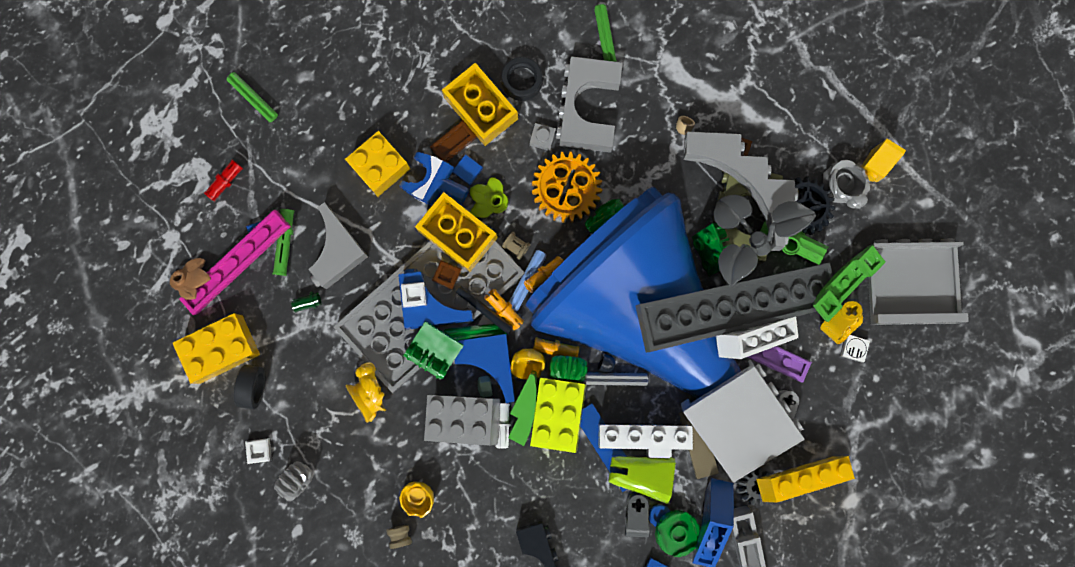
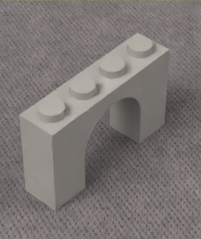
M571 57L570 64L565 65L564 77H568L567 85L563 84L562 97L565 98V106L560 105L559 118H562L563 122L562 126L557 127L556 139H560L561 147L611 153L615 126L585 121L576 112L574 102L577 96L586 89L601 88L618 91L623 63Z

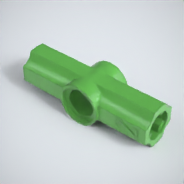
M765 221L760 232L765 233L767 236L768 228ZM801 231L796 235L790 236L788 244L782 250L786 254H797L820 265L829 246L807 237ZM790 239L795 240L797 243L791 242Z

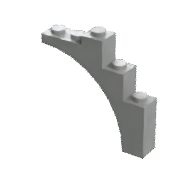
M687 132L684 138L683 160L701 162L716 167L735 178L756 200L764 215L768 231L770 224L774 222L772 218L774 209L784 202L797 201L798 188H795V180L768 179L771 176V165H768V157L741 156L745 150V143L741 142V134ZM775 228L772 234L773 240L770 242L771 251H780L788 244L789 237H779L775 233Z

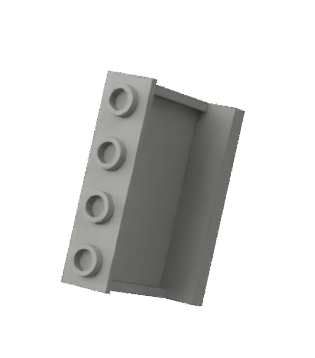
M948 238L941 239L940 242H932V239H920L918 243H910V239L896 240V243H888V240L881 239L875 240L871 244L886 261L872 277H868L871 325L960 324L969 322L968 313H962L957 247L963 246V242H954V239Z
M751 359L748 360L749 367L691 403L687 399L681 403L683 413L733 483L805 440L801 434L804 428L797 418L791 419L789 413L792 411L784 400L781 402L778 400L776 395L779 392L772 382L767 384L764 379L767 376L760 364L755 366Z

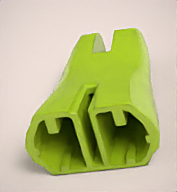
M612 457L610 467L628 470L627 475L609 473L608 482L658 501L669 503L673 489L675 458Z

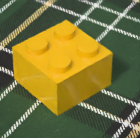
M379 131L345 158L377 197L410 170L407 162Z

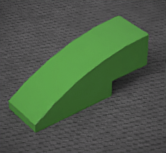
M534 370L529 375L510 413L518 419L508 438L522 446H525L534 423L538 395L537 372Z

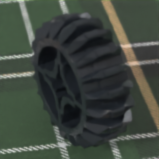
M797 177L795 179V188H798V191H802L801 195H799V200L795 202L800 204L804 202L805 206L807 205L812 211H820L817 220L811 222L802 230L805 235L807 232L809 235H813L815 230L820 232L823 230V226L829 225L827 219L834 217L830 211L835 210V206L830 205V203L835 198L828 197V194L831 193L830 189L823 190L825 183L818 186V181L815 178L810 183L809 177L803 178V181L800 177ZM812 194L817 198L818 201H815L812 198Z

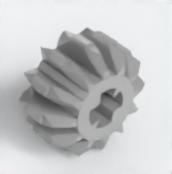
M296 461L289 465L279 476V479L275 482L274 489L278 492L279 496L287 501H292L309 486L314 473L306 464L304 465L302 462Z

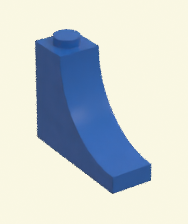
M407 269L404 270V274H398L405 329L421 328L425 321L433 326L474 321L471 310H456L438 302L428 290L424 274L421 271ZM424 282L427 305L404 308L401 284Z
M507 335L458 341L464 346L455 358V364L473 365L484 369L500 385L505 402H515Z
M711 478L705 492L704 512L697 545L692 558L693 564L716 567L734 527V483Z

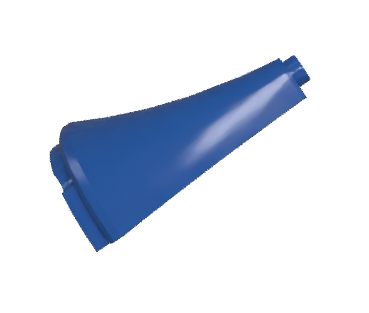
M654 186L647 189L638 198H634L583 242L537 288L525 305L534 314L531 318V326L535 331L571 340L613 355L650 372L696 399L741 372L734 358L719 357L716 336L646 353L635 305L703 291L686 234L681 201L674 193L662 195Z

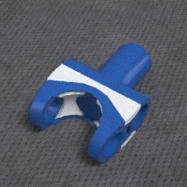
M416 152L414 159L426 168V176L417 183L401 181L399 187L417 200L430 206L437 201L443 192L462 206L467 198L469 188L449 179L454 167L434 156Z

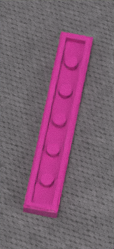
M274 209L207 272L211 280L196 288V299L187 300L180 297V301L192 315H197L291 227L290 224Z

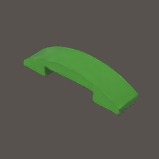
M873 245L864 249L845 264L827 282L816 297L813 306L826 322H829L843 307L841 303L866 277H872L886 262Z

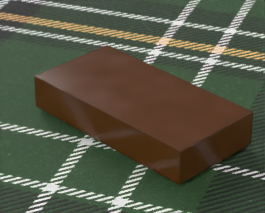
M462 120L433 143L430 149L438 159L447 163L477 139V136Z

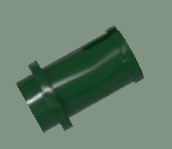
M310 292L307 296L291 300L295 313L309 308L317 309L322 304L318 292Z

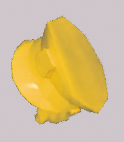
M371 362L364 363L356 369L355 374L359 378L357 384L346 385L349 394L367 423L372 422L378 410L387 411L382 405L384 393L381 392V387L375 377L376 367Z

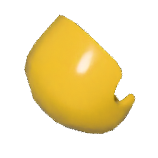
M521 349L512 357L511 372L515 377L527 380L534 370L537 372V378H539L541 372L545 369V358L534 349Z
M410 482L401 491L399 497L400 505L409 516L423 518L430 513L434 504L433 491L430 486L423 482Z

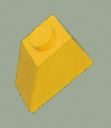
M885 139L871 150L861 168L865 169L869 181L878 182L889 173L906 150L891 140Z

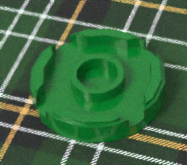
M611 199L596 209L594 218L589 216L585 222V228L593 234L624 207L623 202L620 199Z
M680 510L670 511L662 516L656 525V542L662 551L673 557L686 556L696 548L700 526L696 519L687 512Z

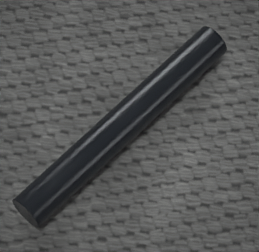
M460 286L457 289L456 293L506 334L512 330L513 327L465 288Z

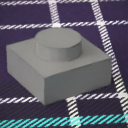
M535 123L530 146L551 151L556 128Z

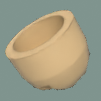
M680 116L676 123V129L678 133L686 135L687 132L693 130L695 122L689 117Z

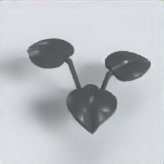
M728 195L719 199L714 210V219L717 225L723 229H733L741 222L751 236L749 239L751 246L742 244L739 247L731 244L721 252L718 263L725 281L730 286H733L755 269L758 263L757 255L765 256L771 251L770 242L773 240L774 228L775 233L779 237L796 235L816 217L815 212L798 202H784L774 209L772 213L774 222L770 224L768 235L766 236L763 232H753L744 220L752 213V206L746 198L739 195Z

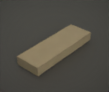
M683 412L678 413L681 425L692 426L693 450L688 451L696 479L719 474L715 457L686 415Z

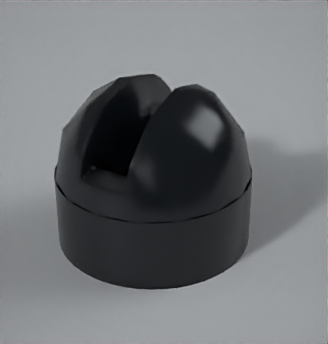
M603 353L598 363V370L606 373L611 372L616 367L615 359Z

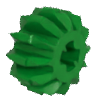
M554 356L549 368L550 377L560 381L583 382L588 369L587 361L575 356Z

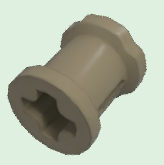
M513 231L503 243L502 248L509 249L520 260L526 254L531 244L519 239Z

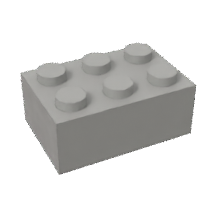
M427 395L424 441L498 445L500 399Z

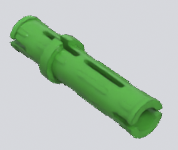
M280 209V214L291 227L277 239L272 274L287 276L291 235H294L292 225L295 211Z

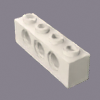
M796 317L716 336L718 355L722 358L743 359L797 339Z
M598 424V447L610 449L693 450L692 426Z

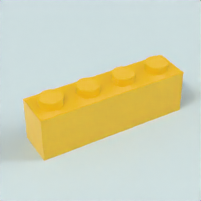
M833 456L756 480L762 502L778 503L853 480L855 477L849 456Z

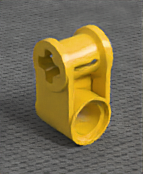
M854 301L845 303L829 322L824 321L820 329L836 344H841L863 323L862 306Z

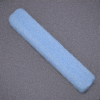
M536 250L524 272L525 274L522 276L509 301L512 304V309L515 311L519 310L528 293L524 281L538 272L537 269L542 266L546 259V254L540 250Z

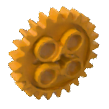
M561 152L560 158L553 154L552 162L544 159L546 166H538L541 173H534V177L538 180L532 181V186L538 188L532 190V194L538 195L534 202H541L539 210L547 209L546 217L552 213L554 214V221L560 216L562 223L565 222L566 217H569L571 223H573L574 216L582 220V213L587 216L590 215L588 208L596 209L593 201L600 202L601 198L596 194H601L603 189L597 187L602 184V180H596L600 172H593L595 164L587 165L589 158L581 161V154L573 158L572 152L569 153L568 157H565L564 153ZM563 169L567 175L559 178L555 175V172ZM575 170L571 181V189H568L563 204L559 205L564 186L567 185L571 171ZM578 177H584L587 180V184L580 186L575 180ZM550 189H556L559 195L556 198H550L547 192ZM570 197H576L579 200V204L571 206L567 200Z

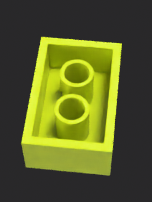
M540 378L530 446L572 453L577 452L586 384Z

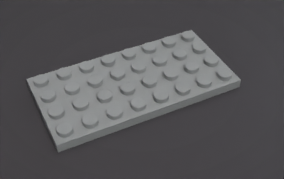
M429 241L334 326L337 332L365 363L371 362L375 365L376 376L392 393L397 391L421 369L417 364L406 360L407 358L403 356L421 328L410 330L404 328L398 274H404V270L407 269L421 271L424 274L428 290L438 302L456 310H471L475 320L482 313L456 293L460 286L489 307L491 304L484 299L486 294L490 296L488 294L489 291L496 289L499 295L502 296L525 274L496 241L471 272ZM441 260L462 269L453 290L432 281ZM473 321L434 327L444 332L445 329L467 327Z

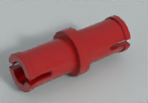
M231 160L221 174L218 173L215 176L216 180L204 194L211 200L216 201L225 188H229L232 185L231 181L243 167L234 160Z

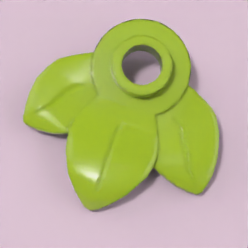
M491 177L487 182V186L477 184L470 188V195L476 202L470 213L475 217L487 218L492 213H502L507 209L509 201L503 193V184L498 179ZM497 199H500V203L498 205H494V202Z

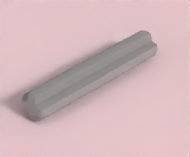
M587 373L582 383L586 385L646 386L648 385V374Z

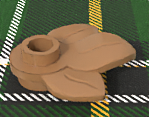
M202 258L192 259L182 269L175 271L171 275L170 286L178 290L182 298L187 300L196 299V288L211 280V277L202 270L205 260Z

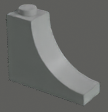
M324 202L317 208L325 222V246L320 257L309 268V271L312 273L310 278L317 287L322 286L328 289L368 258V256L331 208Z

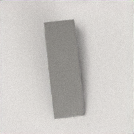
M748 505L734 508V527L731 535L740 567H766L761 540L757 534L752 510Z

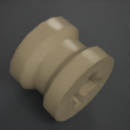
M409 525L397 526L386 530L391 540L389 543L390 549L412 544V539L408 536Z

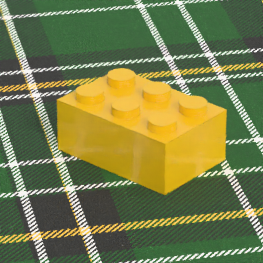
M476 63L442 89L444 99L484 146L518 120L516 109Z
M444 192L415 226L418 232L469 272L472 271L498 238L497 233Z
M236 313L173 342V346L190 384H201L260 355L243 315Z

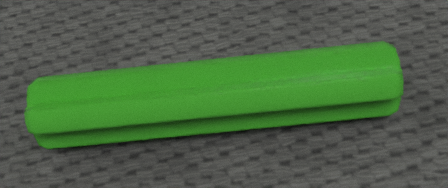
M596 5L595 16L604 61L617 62L606 5Z
M235 72L227 76V81L269 122H273L278 117V114Z

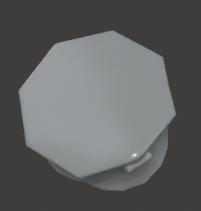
M841 160L832 164L823 173V183H825L823 190H831L828 197H834L833 202L846 203L850 208L859 209L867 203L868 198L866 195L870 191V183L865 169L858 167L853 161Z

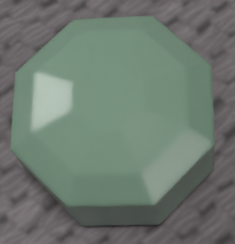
M479 377L477 387L482 398L491 397L493 392L490 377Z

